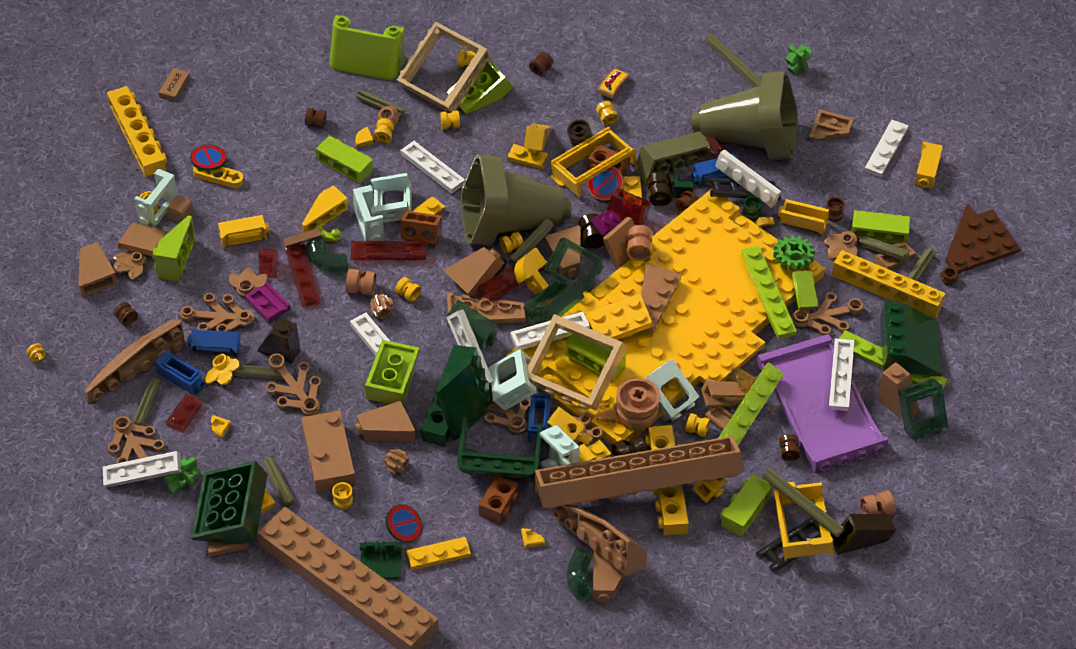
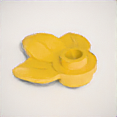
M225 354L216 356L213 360V368L206 375V384L209 385L214 381H218L220 385H227L232 380L233 371L239 369V361L231 359Z

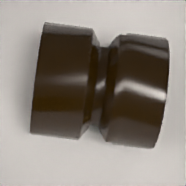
M582 119L572 121L567 128L573 148L593 136L589 123Z
M665 172L650 174L647 178L650 204L653 206H666L672 201L670 176Z
M587 214L580 218L578 222L584 246L589 249L599 248L605 244L603 241L605 235H601L591 221L598 214Z
M638 433L627 437L626 441L621 439L611 444L613 456L647 451L646 444Z

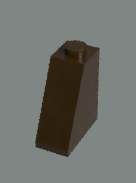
M278 318L264 337L257 351L269 356L276 353L281 354L284 357V361L292 364L301 350L297 324Z
M849 514L841 524L844 527L843 533L839 537L832 536L833 545L838 555L888 542L895 533L896 528L889 514Z

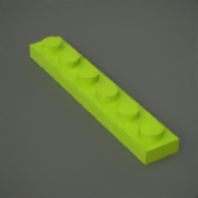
M759 245L741 249L742 259L777 339L796 336L797 330Z
M846 330L843 332L839 339L854 340V356L883 369L882 347ZM910 373L913 384L938 396L948 383V379L943 376Z
M767 363L718 438L733 436L737 445H739L784 373L772 364Z

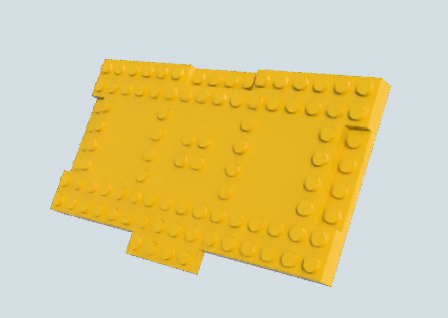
M711 190L653 236L650 258L644 261L630 259L592 291L583 292L556 314L560 317H566L583 312L589 323L586 313L636 294H641L646 263L682 275L681 281L654 333L651 334L642 330L618 339L627 348L624 353L626 354V367L613 382H610L596 411L590 408L589 410L582 409L578 406L579 403L574 401L568 403L562 400V396L555 394V396L551 395L552 400L573 416L580 417L582 414H589L592 419V424L589 428L592 430L594 427H600L603 431V439L609 444L621 439L626 441L627 437L637 433L641 434L645 430L628 428L621 424L616 416V394L623 382L634 378L644 379L671 359L675 361L693 388L700 382L705 383L707 378L712 381H726L765 347V341L756 336V334L766 327L770 321L742 259L741 249L759 245L786 308L797 300L792 276L793 268L787 271L786 266L780 268V263H775V258L773 257L774 245L778 243V239L739 213L740 207L727 198L711 197ZM814 260L810 263V267L805 266L803 271H812L815 285L824 277L825 267ZM569 337L552 341L536 376L589 398L600 375L564 355L565 342ZM538 345L523 349L522 351L532 359ZM516 348L509 352L506 357L516 352ZM676 378L670 379L660 388L671 406L675 405L687 394ZM538 387V389H540L543 393L549 395L546 392H544L545 389ZM660 407L658 418L664 414Z

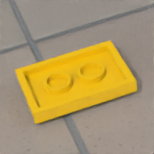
M640 293L586 313L592 330L616 340L653 327Z

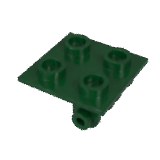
M395 540V542L364 541V543H360V562L382 578H401L402 542Z

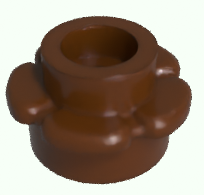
M946 267L940 273L941 280L946 284H954L959 278L957 270L953 267Z

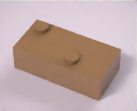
M340 410L301 417L302 431L316 494L332 491L333 487L341 482L348 483L351 487H356L355 472Z

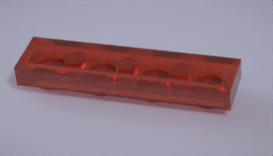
M351 241V260H426L427 245L426 241Z
M304 244L286 247L285 252L302 308L321 304Z
M546 264L542 266L538 270V272H541L544 269H546ZM515 265L478 286V293L489 301H493L518 286L519 284L514 273Z

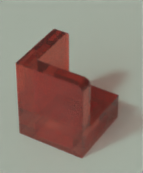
M259 249L258 275L266 274L267 277L277 278L279 264L278 249Z

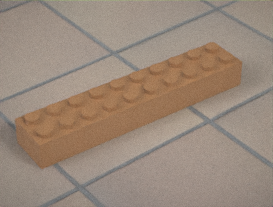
M733 436L539 469L535 470L543 508L555 509L562 505L573 506L579 502H595L602 498L613 499L624 494L635 495L641 491L652 492L658 490V488H675L681 484L692 485L698 481H714L721 477L732 478L738 474H743L741 451Z
M284 507L257 532L258 545L396 648L421 649L439 632L437 617L288 508Z

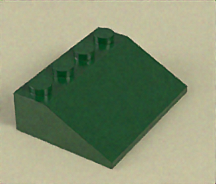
M884 301L880 316L883 370L885 371L896 362L911 374L941 377L937 321L904 303Z
M453 346L435 391L453 440H457L461 436L463 417H467V427L469 429L486 413L489 404H492L493 401L489 381L486 379L485 369L482 367L481 357L478 355L476 347Z
M256 461L204 472L191 534L192 540L232 544L256 540L268 475Z

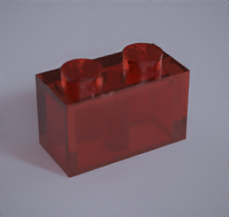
M618 188L611 195L607 211L613 210L622 221L629 217L632 218L634 225H643L647 219L652 202Z

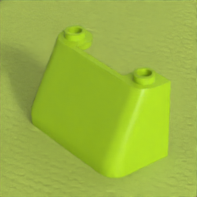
M336 15L332 28L330 67L338 71L384 80L397 78L405 59L404 28L391 26L386 28L384 34L350 28L351 21L349 18Z

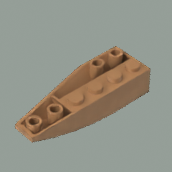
M169 320L118 354L85 389L87 402L98 401L104 394L116 390L122 383L131 381L135 375L149 370L167 349L171 353L180 351L185 346L182 321Z
M562 505L553 510V516L557 521L624 575L628 576L646 568L647 550L609 522L574 505Z

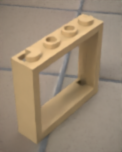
M435 22L432 28L428 29L424 40L418 44L414 55L408 59V64L404 70L400 71L397 81L403 88L451 113L456 111L491 58V54L487 48ZM441 36L476 53L445 102L410 83Z
M554 314L527 368L528 378L536 389L541 387L549 395L555 396V394L562 396V400L568 403L574 401L579 403L578 406L582 409L589 410L590 408L596 411L627 348L621 341ZM558 329L612 350L589 398L536 376Z

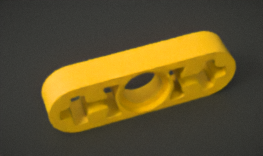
M196 164L193 166V174L198 179L230 188H239L244 184L243 174L239 171L221 166L214 168H204ZM216 173H221V174H223L222 177H219V178L214 177V175H215Z

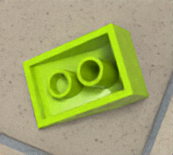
M489 59L459 107L467 115L502 99L514 87ZM454 86L447 91L448 94L451 93Z
M188 215L159 241L157 248L153 249L152 258L155 259L154 270L157 271L158 278L180 282L195 241L192 216Z
M382 340L365 384L366 399L386 404L401 401L404 407L410 391L420 348Z

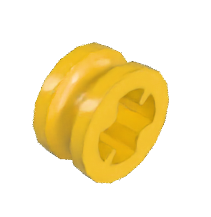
M39 343L33 344L27 349L26 353L34 363L46 357V351Z

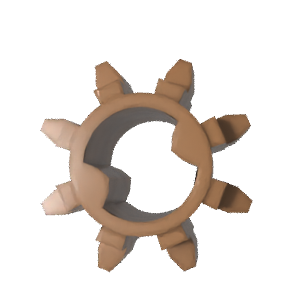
M381 294L371 299L370 309L373 316L376 315L377 318L383 319L393 314L394 303L391 297L388 298L387 295Z
M390 449L386 454L383 464L387 467L386 470L393 474L404 473L409 464V457L406 456L407 453L400 449Z

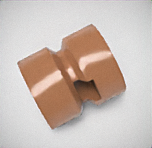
M635 225L629 229L627 254L631 259L644 261L651 257L653 232L649 227Z
M349 269L346 278V293L358 294V292H361L362 295L373 296L376 287V272L364 271V273H361L358 269Z
M889 490L879 492L876 496L871 494L860 498L862 514H889L890 517L896 515L894 497Z

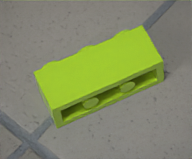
M328 136L316 148L317 161L359 184L373 172L372 158L331 136Z
M854 210L851 232L856 235L857 239L867 236L882 242L898 244L905 241L907 243L910 217Z
M574 334L568 338L564 346V355L599 375L612 352L608 348ZM626 354L623 355L613 375L612 382L626 367Z
M754 474L748 480L745 479L739 493L733 495L729 507H725L720 515V518H722L721 526L742 537L772 496L773 485Z

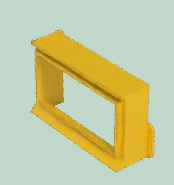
M607 127L551 161V178L560 187L566 186L577 197H581L582 184L627 157L631 158L630 163L635 165L638 160L636 158V149H632L613 133L610 127ZM610 143L619 151V153L577 178L566 170L589 156L598 144L605 146Z
M788 482L810 501H815V505L826 513L822 482L797 486L794 482ZM773 486L785 561H787V558L826 553L834 556L833 538L830 535V531L820 523L821 538L789 543L783 505L795 503Z

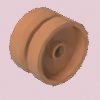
M642 378L629 379L620 385L616 394V416L621 424L632 429H645L653 425L658 418L660 393L656 385Z

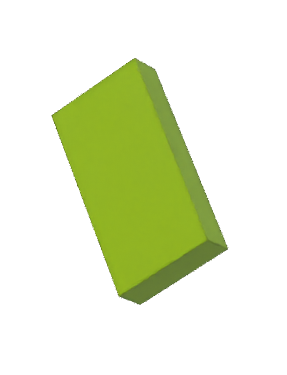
M794 271L792 276L798 309H816L818 302L812 271Z

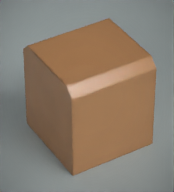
M176 195L167 206L168 219L177 223L183 221L188 215L192 216L194 213L192 201L180 195Z

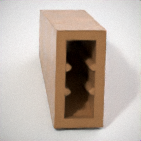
M579 225L545 236L544 247L562 279L573 278L580 274L581 228Z
M98 242L80 248L78 284L81 297L117 284L115 271Z
M483 247L447 267L444 272L467 294L476 298L504 262L499 258L501 255L493 248L488 250Z
M895 362L882 373L877 400L907 423L919 414L920 411L910 373Z
M401 401L356 415L357 424H354L357 435H362L364 441H416L415 429Z
M594 550L593 600L600 603L614 601L627 576Z

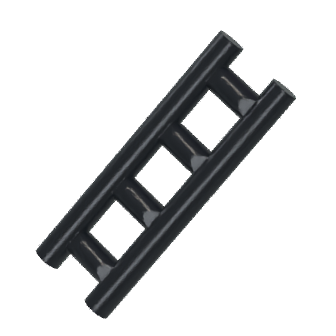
M706 177L705 179L707 185H713L714 187L710 191L711 197L746 199L749 196H755L749 191H739L738 186L741 185L731 178ZM768 181L773 186H776L775 181ZM721 185L730 186L731 190H722Z
M810 517L788 531L789 540L796 536L802 541L811 540L804 532L811 526L819 532L812 539L821 538L819 523ZM781 536L756 552L760 559L767 556L773 564L769 566V569L773 573L797 558H787V561H785L784 557L780 559L773 552L782 546Z

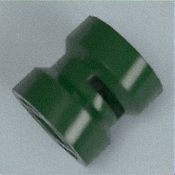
M756 196L747 197L744 200L742 214L749 220L756 221L761 216L762 201Z

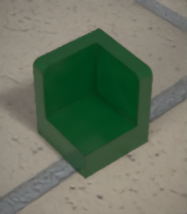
M674 171L673 198H681L683 192L693 191V182L691 180H678V171Z

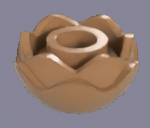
M385 106L378 112L377 120L389 119L396 125L400 114L396 108Z

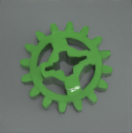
M791 235L789 239L784 236L783 241L779 239L778 243L774 245L773 257L775 258V263H780V268L786 266L787 271L791 268L794 271H797V268L803 271L805 266L810 267V263L814 261L815 249H812L813 244H807L808 239L801 240V236L794 238V235Z

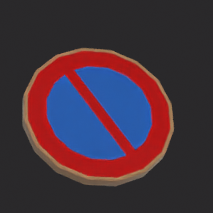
M613 166L588 181L590 194L601 201H609L616 198L621 193L624 185L621 172Z

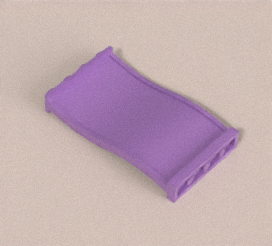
M829 334L760 354L757 359V368L760 372L767 363H770L784 373L774 392L793 434L798 436L799 445L813 466L814 473L818 471L825 472L837 465L844 466L856 459L863 460L872 454H882L887 450L888 444L887 436L884 437L871 418L852 376L849 411L829 410L834 346Z

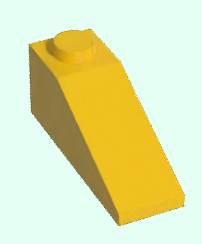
M540 124L527 126L524 148L528 149L530 153H539V151L544 150L552 126Z
M334 185L318 195L302 223L303 233L314 230L318 225H325L348 210V198Z

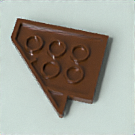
M967 204L945 262L949 267L955 268L959 274L1019 253L1021 248L993 209L977 215L972 207Z

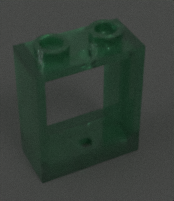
M561 238L543 272L580 293H587L594 287L595 281L593 280L596 274L599 275L602 271L604 259L567 238ZM567 249L593 262L581 285L556 272Z
M576 281L553 282L523 308L532 323H544L551 321L554 314L560 317L580 302L584 295Z
M457 300L447 314V317L463 309L478 345L485 350L488 346L492 347L497 340V324Z
M934 378L898 390L904 431L911 438H922L926 434L939 432L943 428L949 427L942 384ZM931 396L935 417L913 424L910 403Z

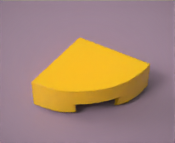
M368 127L363 128L357 133L355 138L356 148L374 143Z
M760 217L755 222L758 227L775 225L774 218L772 217L768 219L767 217Z
M213 415L211 418L213 433L222 439L229 429L231 421Z
M521 529L525 548L545 545V540L541 535L531 531V529Z

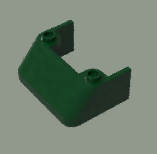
M463 417L457 460L459 470L467 474L533 478L536 475L535 470H538L540 466L543 439L540 436V432L543 431V424L538 425L535 455L528 454L520 457L478 453L473 449H466L468 427L467 417Z

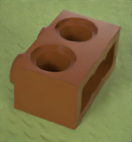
M598 144L588 157L587 170L594 168L618 152ZM627 157L613 166L621 172L623 177L630 170L631 158Z
M405 211L401 219V239L410 242L417 241L426 244H437L442 235V216Z
M495 476L479 503V516L501 524L504 518L507 519L511 512L512 503L516 504L520 496L518 483L501 476Z

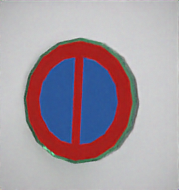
M202 145L191 152L190 160L194 167L200 170L211 171L221 168L226 163L227 156L226 152L218 146Z
M397 504L387 512L385 522L391 536L403 543H411L418 539L422 532V521L417 511L408 505Z

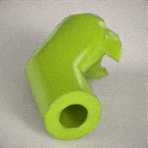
M321 225L315 227V229L322 230L324 236L321 237L322 241L337 242L340 240L341 232L338 229H333L330 233Z

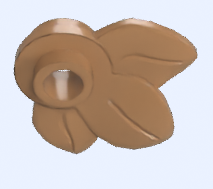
M851 231L831 234L823 242L829 246L828 258L831 260L836 259L841 250L857 256L858 250L855 246L857 237Z
M140 252L118 253L113 257L116 261L113 265V270L115 274L128 272L129 278L133 281L142 275L144 271L143 266L147 260L146 255Z
M250 267L246 268L240 275L230 274L229 276L230 285L236 288L238 295L245 297V295L260 286L263 287L267 282L266 274L256 276Z

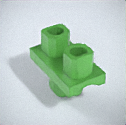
M791 44L788 47L790 53L785 57V61L789 64L787 67L788 71L796 76L801 70L804 72L809 70L807 60L812 56V51L808 46H800L796 50L795 46Z
M192 457L189 460L182 459L180 461V473L163 476L172 494L186 485L189 487L195 485L194 479L201 475L195 458Z

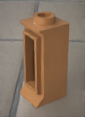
M707 378L701 389L706 407H739L752 387V381H712Z

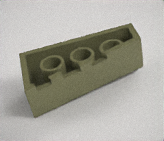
M701 131L643 145L634 173L636 176H640L641 182L647 186V178L650 174L655 172L668 173L670 171L674 173V171H680L684 165L689 167L709 157L713 145L705 135L701 134Z

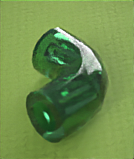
M313 238L307 242V250L311 262L319 269L329 273L348 272L347 254L329 253L326 250L325 241L321 238Z
M580 547L575 548L569 561L567 586L576 600L585 601L593 593V587L587 581V572L594 555Z

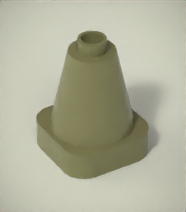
M787 71L763 73L760 86L701 104L700 111L692 113L693 132L701 131V134L705 135L709 141L766 149L770 161L793 159L798 130V109Z
M477 154L474 157L461 192L460 205L465 239L467 244L492 246L497 234L536 229L545 219H549L554 226H558L562 219H569L572 210L571 199L564 197L561 189L504 170L503 161L500 156Z

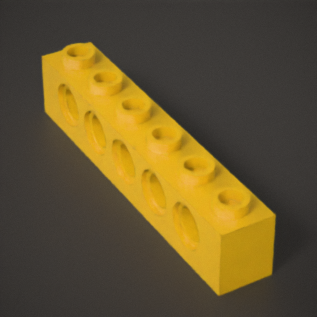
M128 86L107 92L109 106L144 176L154 175L157 169L166 171L165 164L168 163L166 155L161 153L159 141L154 140V132L152 128H148V120L146 116H142L143 112L140 104H136L134 92H130Z
M841 250L833 264V277L892 302L904 303L932 319H936L943 307L946 293Z
M672 425L648 427V435H645L644 439L649 450L675 446ZM682 484L675 488L664 487L653 491V496H657L658 499L655 500L656 512H660L658 528L663 530V536L688 534L689 523Z

